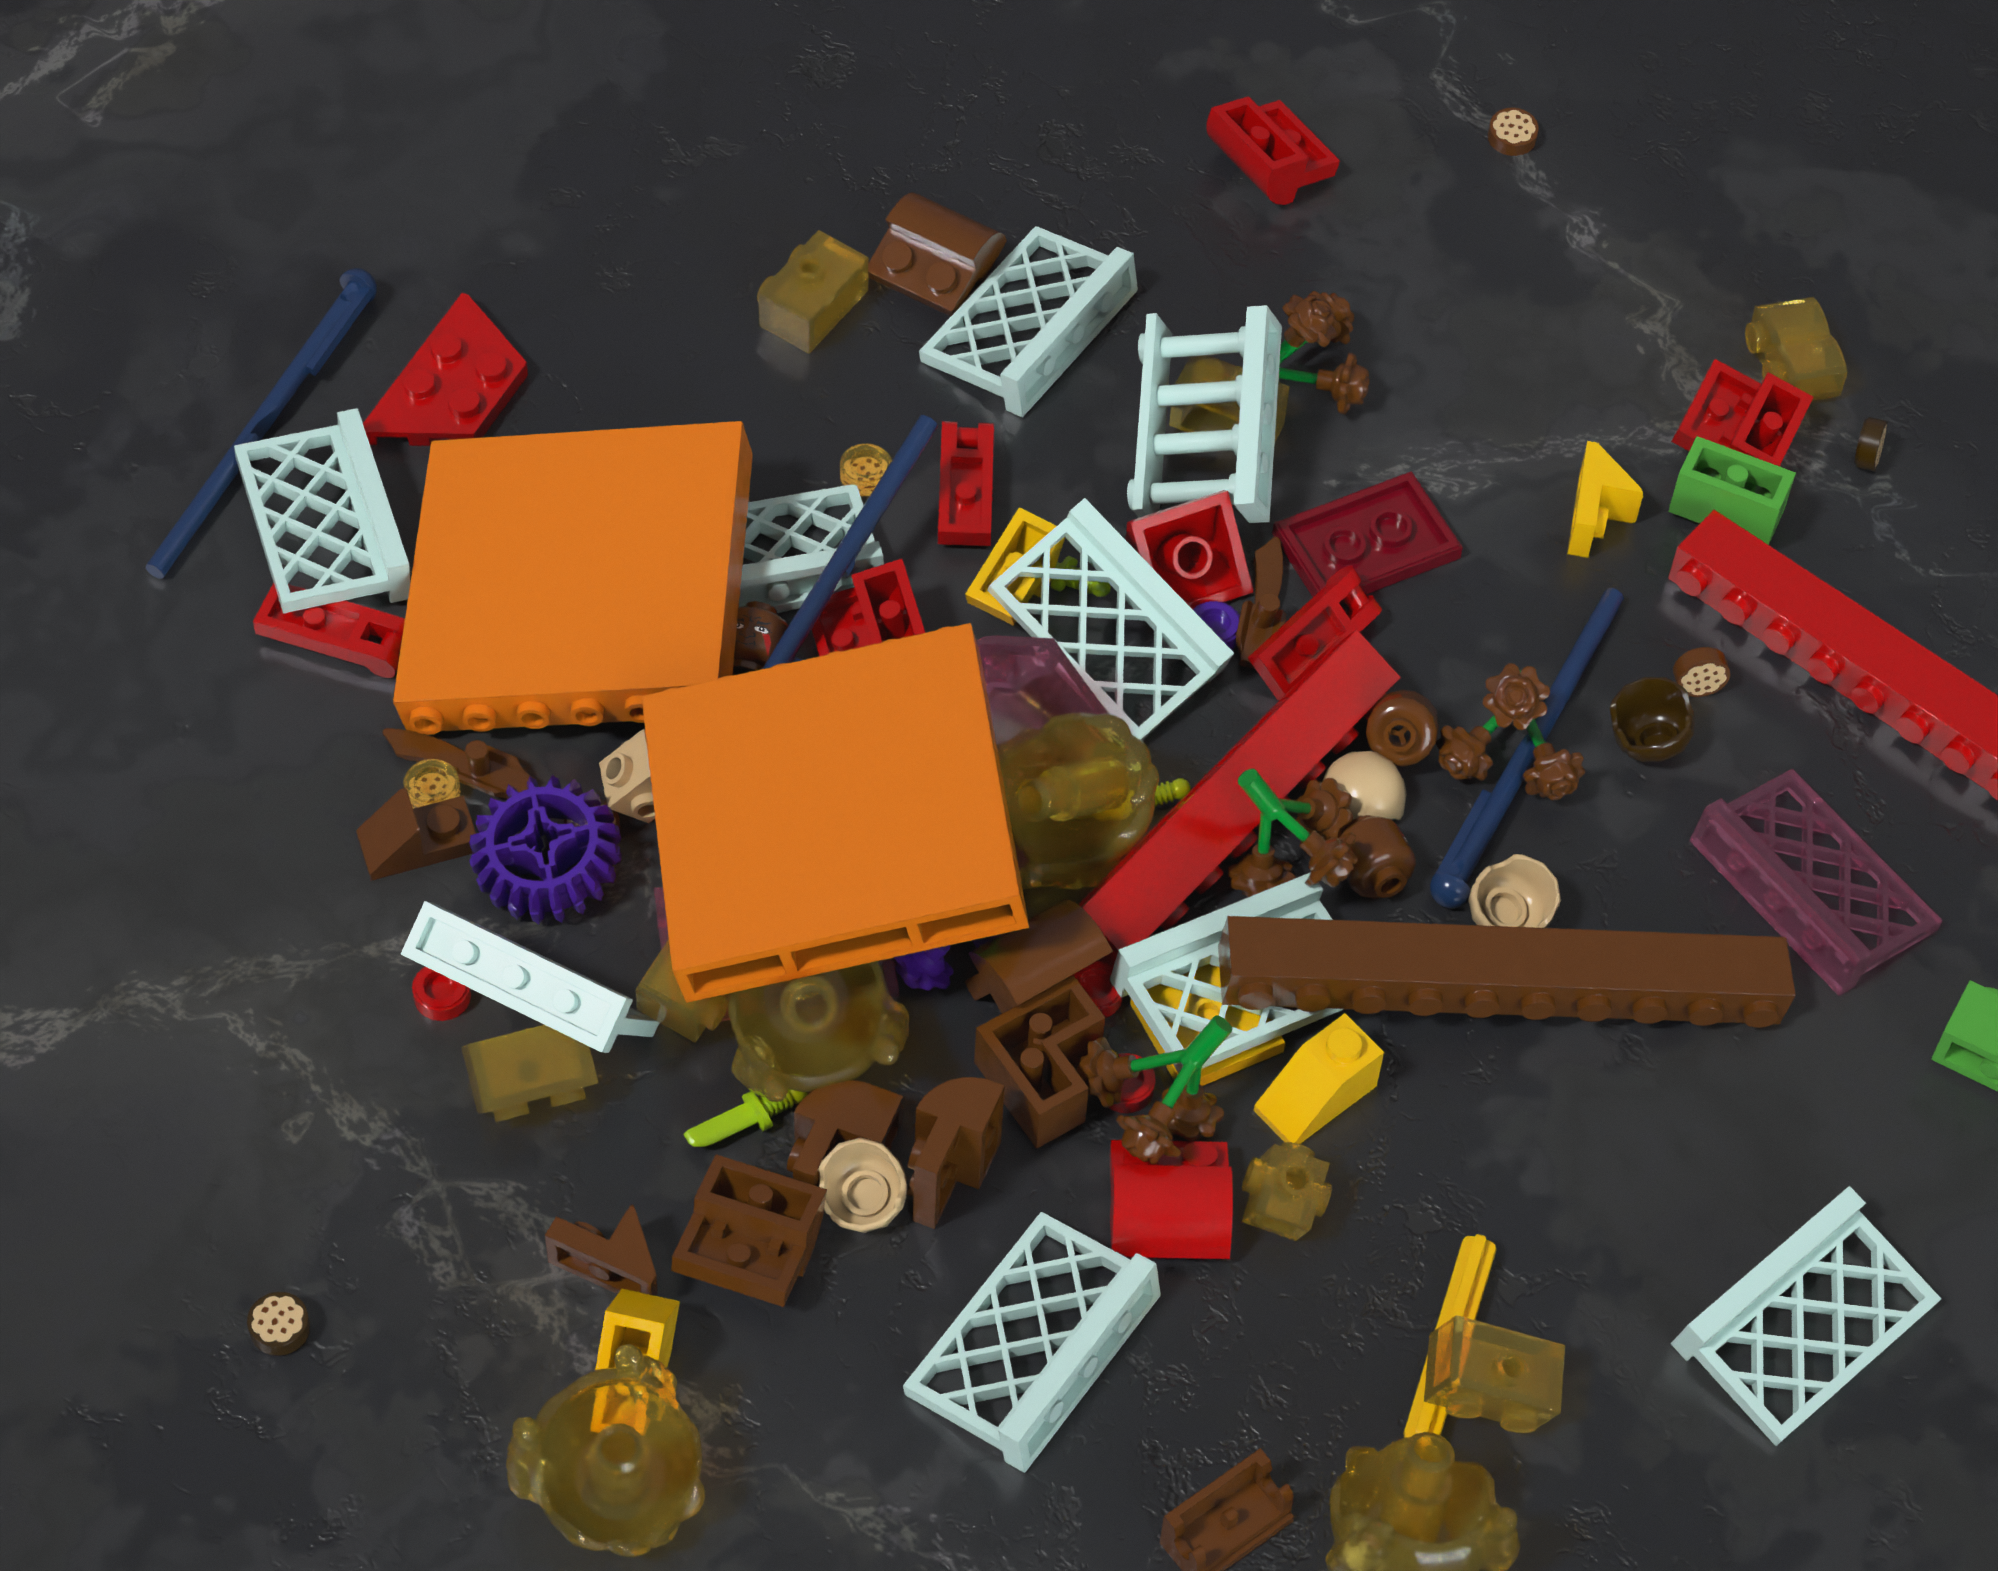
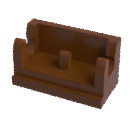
M1261 1448L1164 1515L1159 1543L1182 1571H1225L1293 1522L1294 1516L1291 1513L1293 1492L1289 1484H1285L1279 1489L1270 1476L1272 1471L1271 1460Z

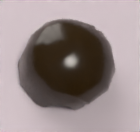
M1666 677L1640 678L1624 685L1612 699L1610 714L1615 740L1622 752L1628 754L1632 759L1643 763L1663 762L1684 752L1694 735L1695 718L1688 692L1683 686Z

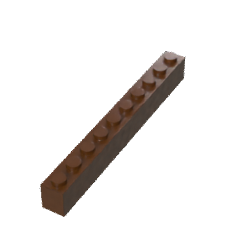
M1227 916L1218 944L1222 1005H1240L1249 1010H1259L1272 1006L1297 1007L1302 1011L1316 1012L1329 1008L1354 1009L1356 1012L1363 1014H1373L1382 1010L1410 1011L1419 1016H1429L1438 1012L1467 1013L1475 1018H1485L1499 1014L1523 1015L1525 1018L1532 1020H1541L1555 1016L1579 1017L1581 1020L1588 1022L1612 1018L1634 1019L1644 1024L1657 1023L1662 1020L1690 1021L1692 1024L1699 1026L1712 1025L1717 1022L1745 1023L1750 1027L1761 1028L1772 1024H1780L1796 996L1786 937Z

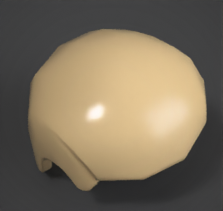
M1351 752L1337 759L1327 769L1324 779L1334 778L1341 790L1351 794L1350 811L1353 814V819L1371 815L1400 820L1403 816L1407 797L1406 787L1401 774L1391 760L1377 752Z
M1514 854L1500 863L1487 866L1478 875L1475 884L1472 886L1468 901L1472 919L1477 925L1547 928L1559 907L1561 896L1558 880L1545 863L1523 854Z
M864 1138L838 1143L822 1160L818 1172L819 1187L827 1189L824 1211L840 1227L861 1233L887 1227L903 1209L907 1195L906 1174L902 1163L883 1143Z

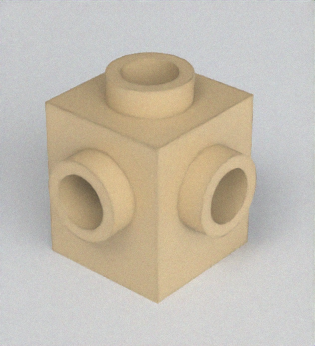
M642 729L599 762L607 806L616 812L650 823L655 819L646 732L645 729Z

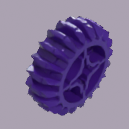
M553 774L548 780L546 787H539L536 779L530 776L527 781V790L518 792L517 788L508 784L506 790L508 800L502 802L490 797L488 806L492 815H477L476 826L480 833L470 835L469 844L472 852H474L470 858V865L473 872L478 875L476 881L480 890L485 894L490 893L491 902L498 910L508 905L510 915L515 917L516 920L529 910L532 921L538 925L543 920L546 912H553L555 919L562 923L565 916L564 909L573 906L575 911L584 915L586 907L583 899L588 896L602 901L604 893L600 883H614L616 873L613 865L620 864L622 860L620 847L617 846L622 839L619 827L613 823L615 819L611 808L607 805H601L600 797L593 789L583 793L581 784L575 779L562 789L559 778H556ZM556 818L564 820L565 818L579 824L580 826L574 827L573 823L557 824L552 822L550 819ZM526 826V828L521 833L515 835L519 830ZM546 834L550 848L547 851L549 857V864L547 865L542 855V848H544L542 836ZM578 863L573 869L565 873L566 869L571 865ZM518 871L519 876L533 874L539 876L543 881L526 880L511 872Z

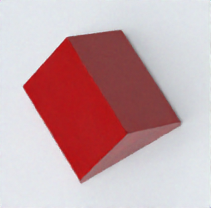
M1222 490L1127 522L1125 540L1192 610L1205 602H1226L1254 592L1227 490Z

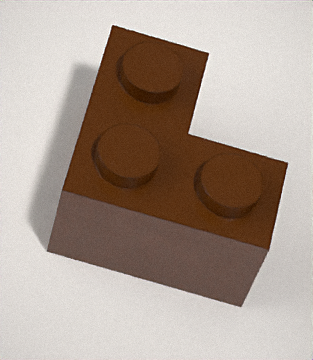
M1074 975L976 1027L974 1063L986 1079L1005 1085L1004 1104L1036 1149L1083 1124L1086 1119L1089 1088L1074 1067L1079 1065L1081 1057L1088 1054V1042L1104 1036L1105 1017Z

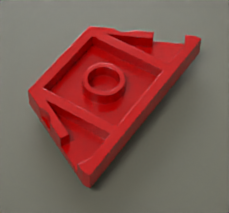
M463 292L460 294L363 422L370 445H377L378 437H407L409 446H431V441L482 438L527 378L528 368L525 359L469 295Z

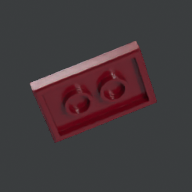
M1412 471L1273 523L1272 535L1280 539L1281 549L1312 597L1326 586L1327 580L1333 574L1346 566L1351 565L1354 567L1362 579L1359 584L1365 594H1369L1460 559L1463 549Z

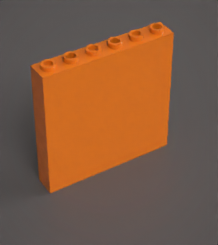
M743 422L431 441L393 704L405 729L431 735L440 731L456 730L486 732L494 728L526 727L540 729L550 725L579 724L595 726L600 723L625 721L644 723L641 696L663 692L669 688L685 687L733 675L753 458Z
M971 623L954 627H943L932 632L900 639H889L878 644L846 651H835L824 656L793 663H781L766 669L734 676H723L712 681L680 688H669L663 692L641 696L672 971L686 1003L1029 928L982 660Z

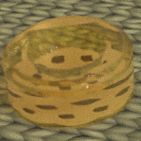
M864 443L850 447L844 452L840 460V480L843 486L856 485L860 496H870L891 463V457L886 450L874 444Z
M427 759L414 764L405 774L403 781L413 809L460 797L461 793L457 771L452 765L439 759Z

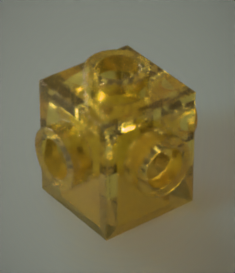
M1283 1142L1281 1146L1274 1144L1260 1159L1253 1157L1247 1168L1242 1185V1190L1250 1193L1242 1222L1295 1241L1300 1239L1311 1230L1314 1217H1322L1328 1205L1332 1184L1325 1182L1330 1163L1314 1158L1315 1152L1312 1149L1292 1142Z

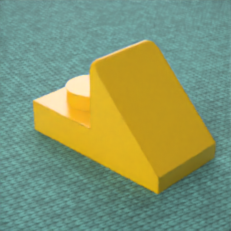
M1587 441L1579 473L1567 552L1569 555L1586 558L1589 556L1593 537L1603 539L1607 519L1635 523L1643 498V491L1640 486L1597 442Z
M1019 507L965 593L967 603L1014 626L1016 620L987 591L988 587L1050 533L1056 525ZM1065 537L1050 549V568L1056 567ZM1042 557L1031 567L1042 568ZM1018 577L1006 589L1020 603H1028L1033 594L1041 598L1042 578Z

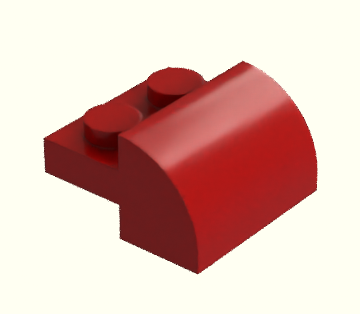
M1247 96L1212 107L1206 125L1209 138L1273 203L1278 205L1293 203L1298 188L1335 176L1340 160L1281 100L1258 106Z
M1714 359L1671 442L1690 451L1696 436L1780 467L1812 402L1813 396L1769 372L1762 382L1759 383Z
M901 558L852 574L854 587L833 593L830 601L812 628L819 656L835 651H846L878 644L889 639H900L926 633L903 559Z
M1111 1140V1249L1125 1257H1133L1138 1253L1146 1258L1230 1259L1233 1184L1232 1167H1229L1227 1142L1172 1141L1174 1146L1181 1151L1180 1156L1171 1157L1163 1155L1156 1164H1151L1150 1161L1144 1162L1138 1157L1132 1156L1122 1146V1140Z

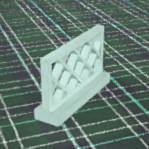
M1035 226L919 350L921 362L1004 397L1006 411L1024 417L1137 292L1134 253L1116 247L1110 255H1106ZM1039 247L1055 252L1058 255L1056 258L1029 262V257ZM1086 266L1096 269L1090 276L1071 280L1069 274L1071 269ZM1062 271L1063 282L1036 287L1034 277ZM1027 278L1028 289L1000 293V289L1005 283ZM1069 296V299L1061 308L1042 311L1040 301ZM1028 303L1034 304L1036 313L1011 318L1006 317L1004 308ZM998 310L1000 320L971 325L970 321L976 314ZM1040 327V331L1033 339L1013 343L1012 332ZM1004 334L1006 345L977 350L975 340ZM969 341L971 352L951 356L942 352L948 345ZM1007 359L1011 360V363L1003 370L1000 377L983 370L981 367L982 364Z
M358 408L337 412L338 425L234 445L236 461L283 613L387 592L390 603L408 599L410 589L409 562ZM331 445L333 449V454L324 465L303 457L309 449ZM269 457L282 462L271 476L252 468L250 461ZM293 468L314 476L304 490L284 482V479ZM326 482L346 490L336 504L316 496L317 492ZM274 492L294 501L283 515L263 506ZM306 506L327 515L316 529L296 521V518ZM338 521L359 530L349 543L328 535ZM286 531L307 540L296 554L275 545ZM318 546L339 554L329 569L307 560ZM353 560L371 568L373 576L353 580L340 573ZM298 571L319 580L311 589L290 593L288 583Z
M857 484L748 502L743 557L756 563L744 564L742 567L739 607L746 606L751 601L767 603L773 606L777 613L796 610L801 607L836 551L834 547L844 538L863 507ZM849 504L851 509L842 520L823 513L828 507ZM788 514L798 518V521L790 529L771 522L776 516ZM812 524L830 532L821 543L803 536V533ZM760 533L778 541L769 552L751 545ZM872 533L855 559L853 571L848 578L841 577L833 593L854 587L852 574L884 564L879 541L875 542ZM791 546L807 553L781 558Z
M1086 498L1069 511L1066 519L993 581L987 590L1135 746L1202 686L1218 676L1226 668L1234 654ZM1064 537L1080 552V570L1050 568V549ZM1042 557V568L1031 567ZM1088 562H1089L1097 571H1090V570H1088ZM1018 577L1042 578L1041 604L1020 603L1006 588ZM1049 579L1080 580L1079 606L1049 605ZM1087 581L1108 582L1117 591V609L1087 607ZM1125 600L1134 610L1125 609ZM1031 614L1041 615V624ZM1048 615L1079 617L1078 643L1057 642L1048 633ZM1086 617L1117 619L1116 645L1086 644ZM1124 620L1146 621L1154 630V648L1124 646ZM1162 639H1163L1172 649H1170V648H1162ZM1068 653H1078V663ZM1086 654L1116 656L1115 682L1094 681L1085 672ZM1124 656L1154 658L1153 684L1123 683ZM1162 658L1183 660L1194 671L1196 676L1185 686L1161 685ZM1106 692H1115V702ZM1123 693L1153 695V715L1139 727L1123 711ZM1161 695L1173 696L1161 706Z
M1310 873L1118 950L1110 981L1121 998L1126 995L1131 997L1165 1053L1184 1049L1176 1037L1179 1025L1201 1032L1210 1021L1209 1019L1184 1012L1189 993L1222 1003L1220 987L1195 980L1194 976L1198 968L1207 964L1219 967L1218 944L1227 916L1333 920L1320 901L1323 892L1320 883L1309 887L1305 884ZM1189 972L1188 977L1183 976V974ZM1163 984L1182 990L1183 994L1178 1009L1154 1002L1146 989ZM1221 1005L1218 1016L1225 1018L1228 1005ZM1229 1005L1260 1015L1258 1026L1248 1031L1232 1027L1233 1030L1203 1064L1202 1069L1343 1009L1325 1008L1321 1011L1306 1012L1300 1009L1293 1011L1283 1007L1272 1006L1259 1010H1249L1240 1005ZM1267 1018L1273 1019L1266 1023ZM1167 1022L1173 1023L1172 1029ZM1173 1064L1177 1072L1179 1073L1181 1068L1183 1067V1064Z
M424 901L401 952V955L602 1053L610 1052L618 1034L653 1037L660 1021L631 1008L633 999L433 902Z
M1850 1186L1689 1323L1670 1343L1686 1361L1694 1356L1775 1446L1783 1441L1941 1300L1938 1294L1859 1211L1866 1203ZM1853 1232L1871 1250V1268L1843 1264V1241ZM1831 1252V1263L1822 1262L1821 1260ZM1807 1272L1831 1275L1832 1302L1803 1299V1275ZM1843 1277L1872 1280V1307L1844 1304ZM1884 1282L1902 1284L1919 1303L1909 1312L1884 1309ZM1791 1287V1297L1780 1296ZM1766 1307L1792 1311V1338L1763 1334V1310ZM1803 1311L1832 1315L1833 1342L1804 1339ZM1844 1316L1873 1320V1344L1870 1347L1845 1344ZM1751 1321V1333L1740 1331ZM1885 1321L1896 1323L1885 1332ZM1726 1342L1751 1345V1373L1732 1371L1718 1356L1716 1351ZM1763 1346L1792 1350V1378L1763 1375ZM1804 1351L1833 1355V1379L1830 1382L1804 1379ZM1845 1356L1855 1357L1856 1359L1845 1368ZM1746 1385H1752V1392ZM1763 1387L1793 1390V1415L1782 1425L1764 1406ZM1805 1392L1817 1393L1805 1403Z
M1040 1212L904 1383L905 1395L1002 1450L1005 1462L1025 1473L1161 1296L1156 1263L1138 1253L1130 1260L1049 1215ZM1047 1235L1067 1247L1068 1257L1034 1264L1032 1252L1044 1236ZM1074 1250L1080 1253L1081 1255L1075 1256ZM1025 1260H1027V1266H1022ZM1104 1266L1117 1273L1108 1286L1083 1291L1078 1270ZM1072 1272L1076 1292L1041 1299L1037 1279ZM1031 1280L1034 1301L999 1307L998 1295L1006 1285ZM992 1303L993 1309L987 1310ZM1093 1304L1091 1308L1087 1311L1086 1305ZM1079 1307L1082 1319L1073 1330L1048 1335L1044 1314ZM1038 1315L1042 1336L1010 1343L1006 1342L1003 1322ZM992 1324L997 1325L1000 1345L965 1351L963 1339L972 1328ZM958 1347V1353L952 1354L953 1351ZM1059 1348V1349L1056 1351V1353H1055L1054 1355H1052V1350H1051V1349ZM1045 1351L1047 1364L1039 1374L1014 1379L1010 1358ZM1003 1359L1007 1381L972 1388L968 1366ZM958 1368L962 1369L965 1389L939 1394L927 1387V1384L936 1373ZM1024 1393L1022 1397L1018 1400L1017 1394ZM1011 1396L1013 1408L998 1427L977 1415L975 1402ZM968 1404L969 1410L960 1405Z

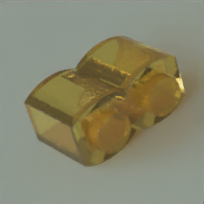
M1814 297L1755 306L1751 323L1746 325L1745 338L1749 351L1752 354L1757 353L1762 363V378L1764 379L1769 372L1812 395V401L1841 396L1848 373L1837 341L1830 335L1825 314L1818 301Z

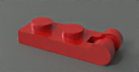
M942 421L938 544L991 546L994 423H978V428L957 427V422Z
M1346 566L1333 574L1327 580L1326 586L1248 657L1277 700H1280L1333 645L1355 630L1361 632L1381 613L1382 608L1373 595L1367 596L1359 584L1362 579L1353 566ZM1342 600L1349 607L1347 614L1339 604Z
M273 583L253 620L255 634L365 666L372 673L383 678H392L398 670L405 619L348 601L283 613ZM288 584L290 593L306 590L304 588ZM370 634L382 638L380 644L367 640Z

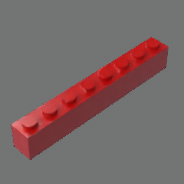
M1713 510L1680 543L1676 549L1668 579L1677 584L1683 592L1697 597L1721 613L1728 622L1739 625L1763 641L1770 650L1784 655L1808 671L1815 680L1829 685L1852 700L1859 709L1873 714L1897 730L1904 739L1918 744L1942 760L1949 769L1963 774L1987 790L1998 801L1997 694L1716 510Z
M1355 630L1333 645L1078 903L1095 921L1113 952L1097 961L1106 962L1114 967L1119 949L1148 938L1159 926L1164 931L1173 926L1189 910V907L1183 901L1194 890L1201 895L1223 875L1224 871L1218 865L1229 854L1233 859H1236L1258 839L1253 829L1260 823L1261 812L1238 784V779L1244 771L1248 769L1257 770L1278 798L1291 800L1287 794L1296 785L1304 789L1310 780H1315L1325 770L1326 766L1320 760L1330 750L1336 755L1358 736L1359 732L1353 726L1363 716L1368 721L1370 713L1378 700L1387 695L1386 692L1401 678L1358 630Z

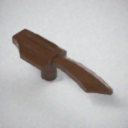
M1273 537L1267 544L1254 552L1255 599L1254 603L1250 600L1243 602L1235 636L1239 653V665L1251 669L1255 668L1248 657L1286 621L1287 614L1284 610L1279 609L1280 600L1278 595L1282 583L1283 555L1281 542L1278 537Z
M385 728L383 730V736L392 746L397 757L457 772V779L460 783L486 794L508 799L506 793L508 784L517 788L518 792L528 789L527 781L530 775L522 768L517 757L488 746L483 741H471L467 744L465 751L446 741L426 734L393 728Z

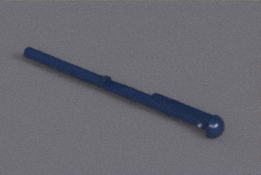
M353 268L345 271L340 276L339 280L343 291L145 567L151 575L160 579L166 575L240 471L235 457L234 445L262 440L265 433L280 415L309 373L314 376L318 374L367 303L373 301L376 296L377 285L374 277L368 271Z
M926 415L919 416L762 669L781 663L802 661V659L795 656L830 601L841 577L848 578L853 571L855 559L938 428V424L932 418Z
M1608 588L1604 591L1553 682L1549 697L1543 700L1547 706V713L1542 717L1534 718L1545 741L1624 600L1623 594L1617 589ZM1528 732L1516 748L1492 793L1484 789L1481 791L1437 872L1431 879V895L1436 903L1442 907L1455 909L1468 902L1471 890L1466 883L1524 781L1523 773L1530 769L1535 761L1533 756L1535 746Z

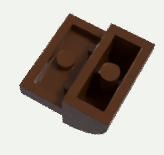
M911 192L901 198L887 216L886 222L889 229L867 265L865 272L868 278L951 317L966 301L976 281L984 282L1007 239L1003 233L924 196Z
M1064 899L1029 918V928L1003 933L969 952L968 954L979 973L966 979L964 983L974 1001L991 994L1000 1012L1003 1013L1110 954L1113 950L1090 915L1077 903Z
M978 1077L956 1078L936 1086L919 1102L916 1107L915 1144L908 1161V1168L914 1170L907 1190V1196L914 1198V1222L935 1229L957 1181L976 1189L980 1188L1001 1143L1005 1085Z
M715 1154L695 1195L694 1212L672 1256L671 1271L784 1307L797 1277H803L811 1258L824 1214L827 1189Z

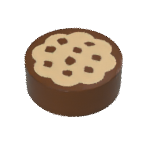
M1505 108L1492 116L1487 135L1488 141L1496 151L1510 156L1523 155L1531 151L1535 146L1539 126L1537 120L1529 112L1520 108Z
M1699 647L1692 649L1679 657L1673 666L1676 683L1686 689L1689 697H1703L1714 694L1721 690L1730 679V670L1725 655L1716 648Z

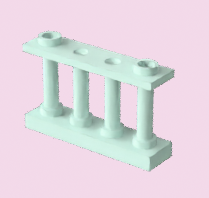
M1267 305L1247 307L1246 326H1241L1239 332L1172 337L1171 331L1157 313L1146 315L1145 333H1141L1138 340V353L1143 369L1135 477L1129 480L1127 487L1129 507L1139 518L1160 511V504L1186 503L1222 490H1227L1231 504L1236 506L1249 523L1270 521L1282 326ZM1240 353L1243 358L1242 375H1238L1235 381L1169 385L1170 361L1173 357ZM1237 402L1238 406H1240L1239 424H1234L1232 430L1165 434L1167 406ZM1234 451V454L1237 456L1236 473H1232L1229 479L1162 483L1164 455Z

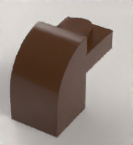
M853 1080L836 1081L813 1090L799 1103L794 1111V1138L796 1142L788 1158L787 1171L793 1172V1179L819 1187L818 1168L822 1160L838 1143L864 1138L883 1143L891 1150L903 1124V1096L869 1083Z

